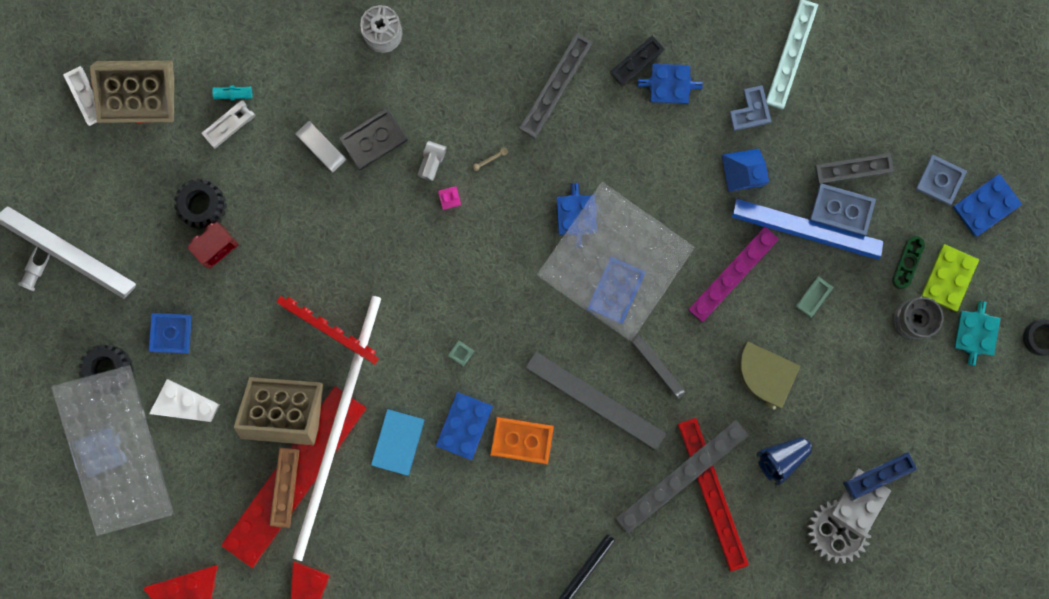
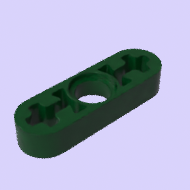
M919 236L909 238L904 246L892 278L893 285L898 289L907 288L912 282L925 247L924 240ZM917 241L919 248H916L913 254L907 253V251L911 252L913 249L911 243ZM906 257L913 260L911 268H907L903 263ZM904 271L910 272V274L906 273L904 276L906 283L900 285L898 278L902 277Z

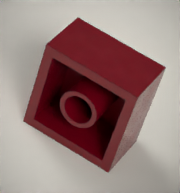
M216 222L215 224L211 223L208 225L201 236H195L187 248L203 266L211 269L239 244L225 227Z

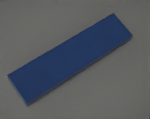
M909 452L843 482L851 500H855L916 471L917 468Z

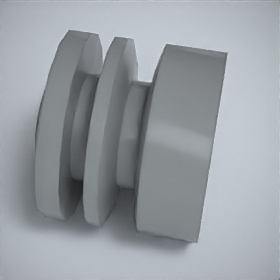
M382 5L373 6L365 11L361 17L360 27L369 48L381 53L390 52L395 49L401 42L403 34L399 17L395 11L388 6ZM382 24H384V27H381L380 29L377 28V26H381Z

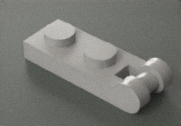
M240 101L201 134L216 149L256 115L252 110H248L247 104L244 101ZM239 112L243 114L240 119L236 116Z

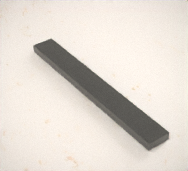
M538 352L534 353L526 366L534 374L653 449L657 450L666 436L665 432Z

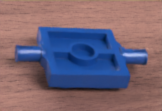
M652 64L650 79L638 78V87H649L651 92L650 102L688 104L690 90H702L703 87L702 81H691L690 65Z
M571 183V195L556 198L558 236L574 237V248H582L581 236L597 233L595 195H581L578 189L579 184L575 183L574 186V183Z

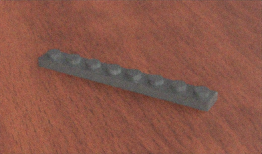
M735 420L616 517V519L629 534L749 434Z

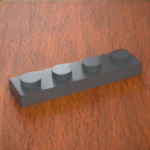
M891 153L819 164L815 166L818 185H820L821 183L826 184L893 173L894 168Z

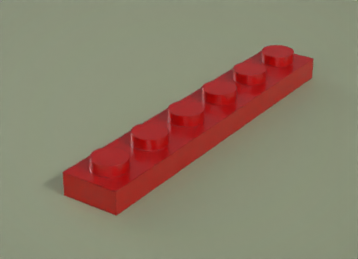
M280 296L277 300L281 307L375 365L379 360L374 355L376 353L375 350L367 345L363 348L359 345L360 341L352 336L347 338L343 335L344 331L336 326L331 328L327 325L329 322L320 316L315 318L312 316L313 312L304 306L302 309L296 306L298 302L292 298L287 297L285 299Z

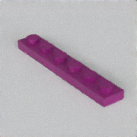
M764 227L695 301L688 311L702 323L773 247L779 238L767 227Z

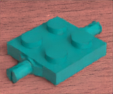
M978 301L977 312H960L954 349L969 353L967 365L976 366L977 355L994 356L1001 318L989 316L985 313L987 303L985 301Z

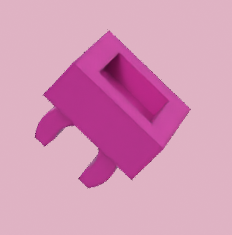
M456 186L438 191L443 210L461 206Z

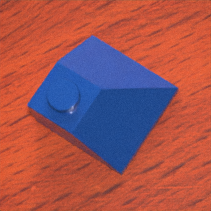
M759 149L722 154L728 192L761 187L768 184L769 178L766 163Z

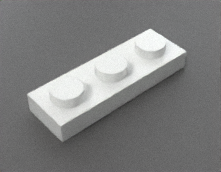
M80 66L63 74L86 123L89 126L97 123L93 89L83 68Z

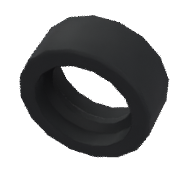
M1049 319L1031 322L1023 333L1025 347L1029 352L1037 356L1049 355V348L1041 349L1036 346L1033 340L1034 330L1041 326L1049 328Z

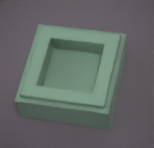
M458 340L448 357L464 367L474 353V350Z

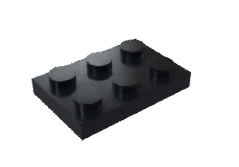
M385 108L339 137L359 170H362L408 141L388 108Z

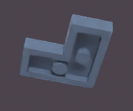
M763 85L744 89L743 93L747 108L729 112L733 131L771 123Z

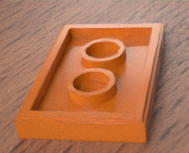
M497 417L491 455L548 464L554 426Z

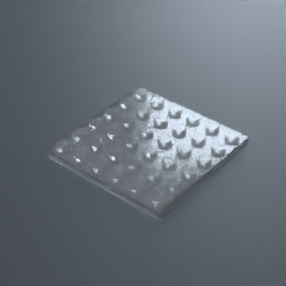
M601 182L536 276L620 335L632 341L695 247L604 182Z

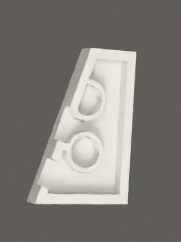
M167 379L149 414L211 422L220 404Z

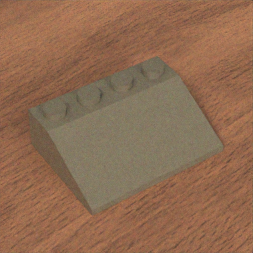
M96 61L90 66L97 123L174 122V71L172 61Z
M249 377L234 425L235 431L240 439L314 445L319 429L323 384L319 382Z

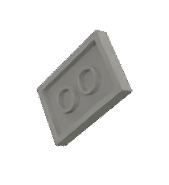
M858 468L852 478L865 472ZM882 486L855 500H851L845 488L830 517L863 539L868 534L891 490Z

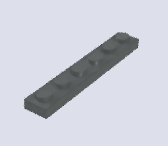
M576 33L520 126V131L534 139L537 138L591 48L592 41Z

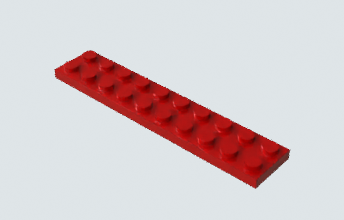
M336 386L321 405L319 429L315 444H293L290 448L300 450L292 513L317 479L343 393ZM352 397L335 453L367 409ZM277 468L221 544L223 548L251 568H254L282 528L270 526Z

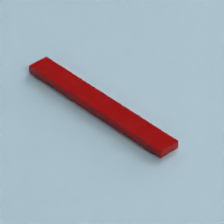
M696 418L677 424L689 458L705 445ZM712 465L697 477V481L729 570L732 572L749 566L714 466Z

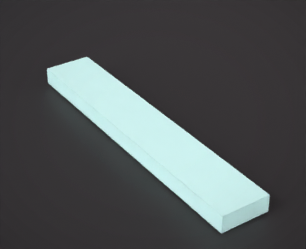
M806 0L799 1L766 99L767 105L784 109L818 4Z

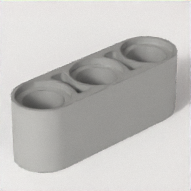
M310 121L295 133L332 173L346 161L344 156Z

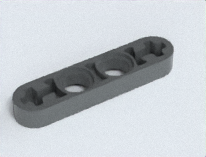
M639 335L631 340L633 346L677 399L685 394L684 389Z

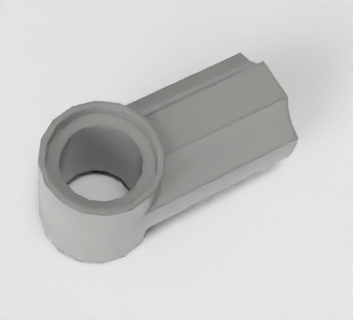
M431 141L427 142L423 153L424 158L418 172L419 177L429 181L434 180L439 164L442 163L445 156L446 146Z

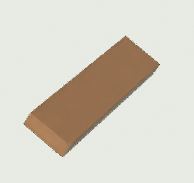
M279 447L270 526L290 528L299 449Z

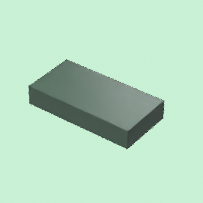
M818 276L795 308L809 318H812L834 287Z

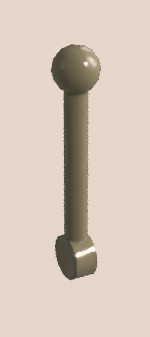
M502 148L494 156L479 164H473L472 169L478 171L481 166L501 155L506 156L508 153L507 149Z

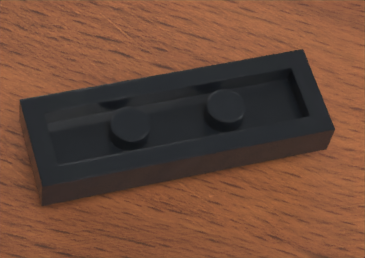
M652 35L614 67L610 74L623 87L664 52L665 48Z

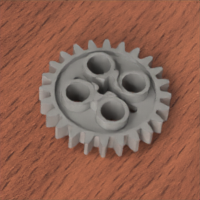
M833 500L832 506L829 502H825V508L822 505L818 506L820 512L813 511L812 513L815 518L811 517L808 519L813 523L807 526L808 529L812 530L807 536L813 537L809 544L815 543L816 546L813 551L820 550L819 557L826 555V561L833 558V563L836 564L840 559L841 564H844L847 558L849 562H853V556L860 558L858 551L861 553L866 552L862 546L870 545L865 540L871 538V535L867 534L863 539L857 535L855 539H851L849 529L830 517L837 504V500ZM823 524L829 527L827 535L821 531ZM841 528V535H836L837 529ZM835 540L841 543L839 551L833 547Z

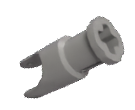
M38 247L34 249L24 269L26 272L22 281L17 284L31 291H35V283L38 277L42 276L50 254H48L42 265H35L33 263V256Z

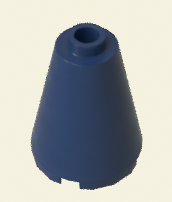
M799 437L762 449L756 454L757 457L760 456L758 464L769 481L773 479L776 481L775 485H781L812 453V444L808 439Z

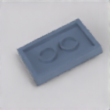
M821 183L810 220L866 236L876 199Z

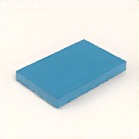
M387 409L371 465L409 476L425 420Z

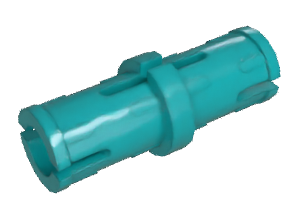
M231 85L225 88L213 87L214 100L230 99L235 101V99H252L251 86L235 87Z

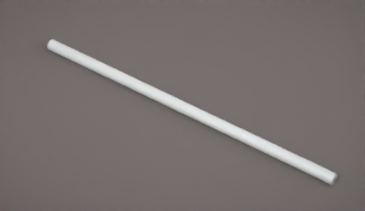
M376 296L371 298L359 337V345L363 348L368 344L381 298ZM356 353L348 373L293 559L302 561L363 361V358Z

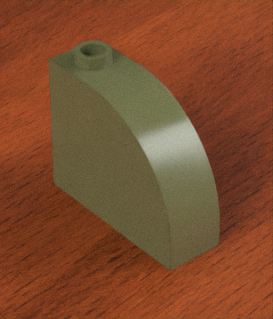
M745 342L739 356L738 369L745 388L754 397L765 402L764 406L776 410V408L780 409L783 407L800 369V365L750 342Z

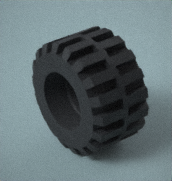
M196 179V181L189 180L188 185L185 183L182 185V190L178 189L176 193L179 195L174 198V201L177 202V204H174V208L177 210L176 214L187 225L199 230L201 228L205 230L211 223L215 224L217 221L219 223L222 221L220 217L222 215L225 216L224 208H227V204L224 201L226 199L222 191L213 183L201 179ZM198 195H208L210 206L207 211L202 214H194L191 210L193 199Z
M111 345L92 347L93 350L86 351L87 356H82L81 358L83 364H79V368H82L79 376L83 377L81 381L83 384H87L86 387L96 393L114 394L116 391H122L123 386H128L129 382L127 381L132 379L133 375H130V372L134 371V367L130 366L133 362L128 358L129 355L126 352ZM110 358L114 362L115 372L109 380L103 381L98 375V366L102 360Z

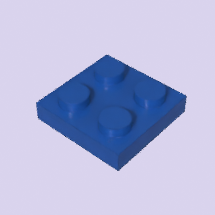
M152 313L149 352L189 354L192 315Z

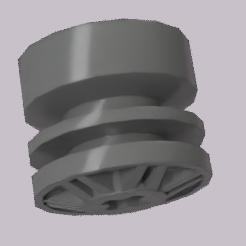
M918 297L905 301L895 309L893 314V325L896 332L909 340H918L935 335L941 329L944 321L940 305L928 297Z

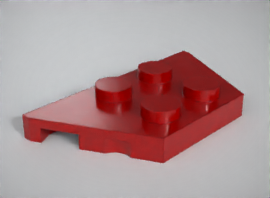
M218 565L144 587V591L151 599H212Z

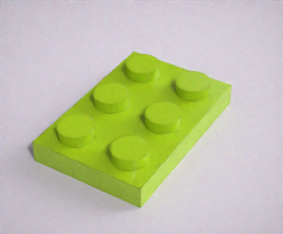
M943 244L921 297L933 299L939 305L957 312L979 259Z

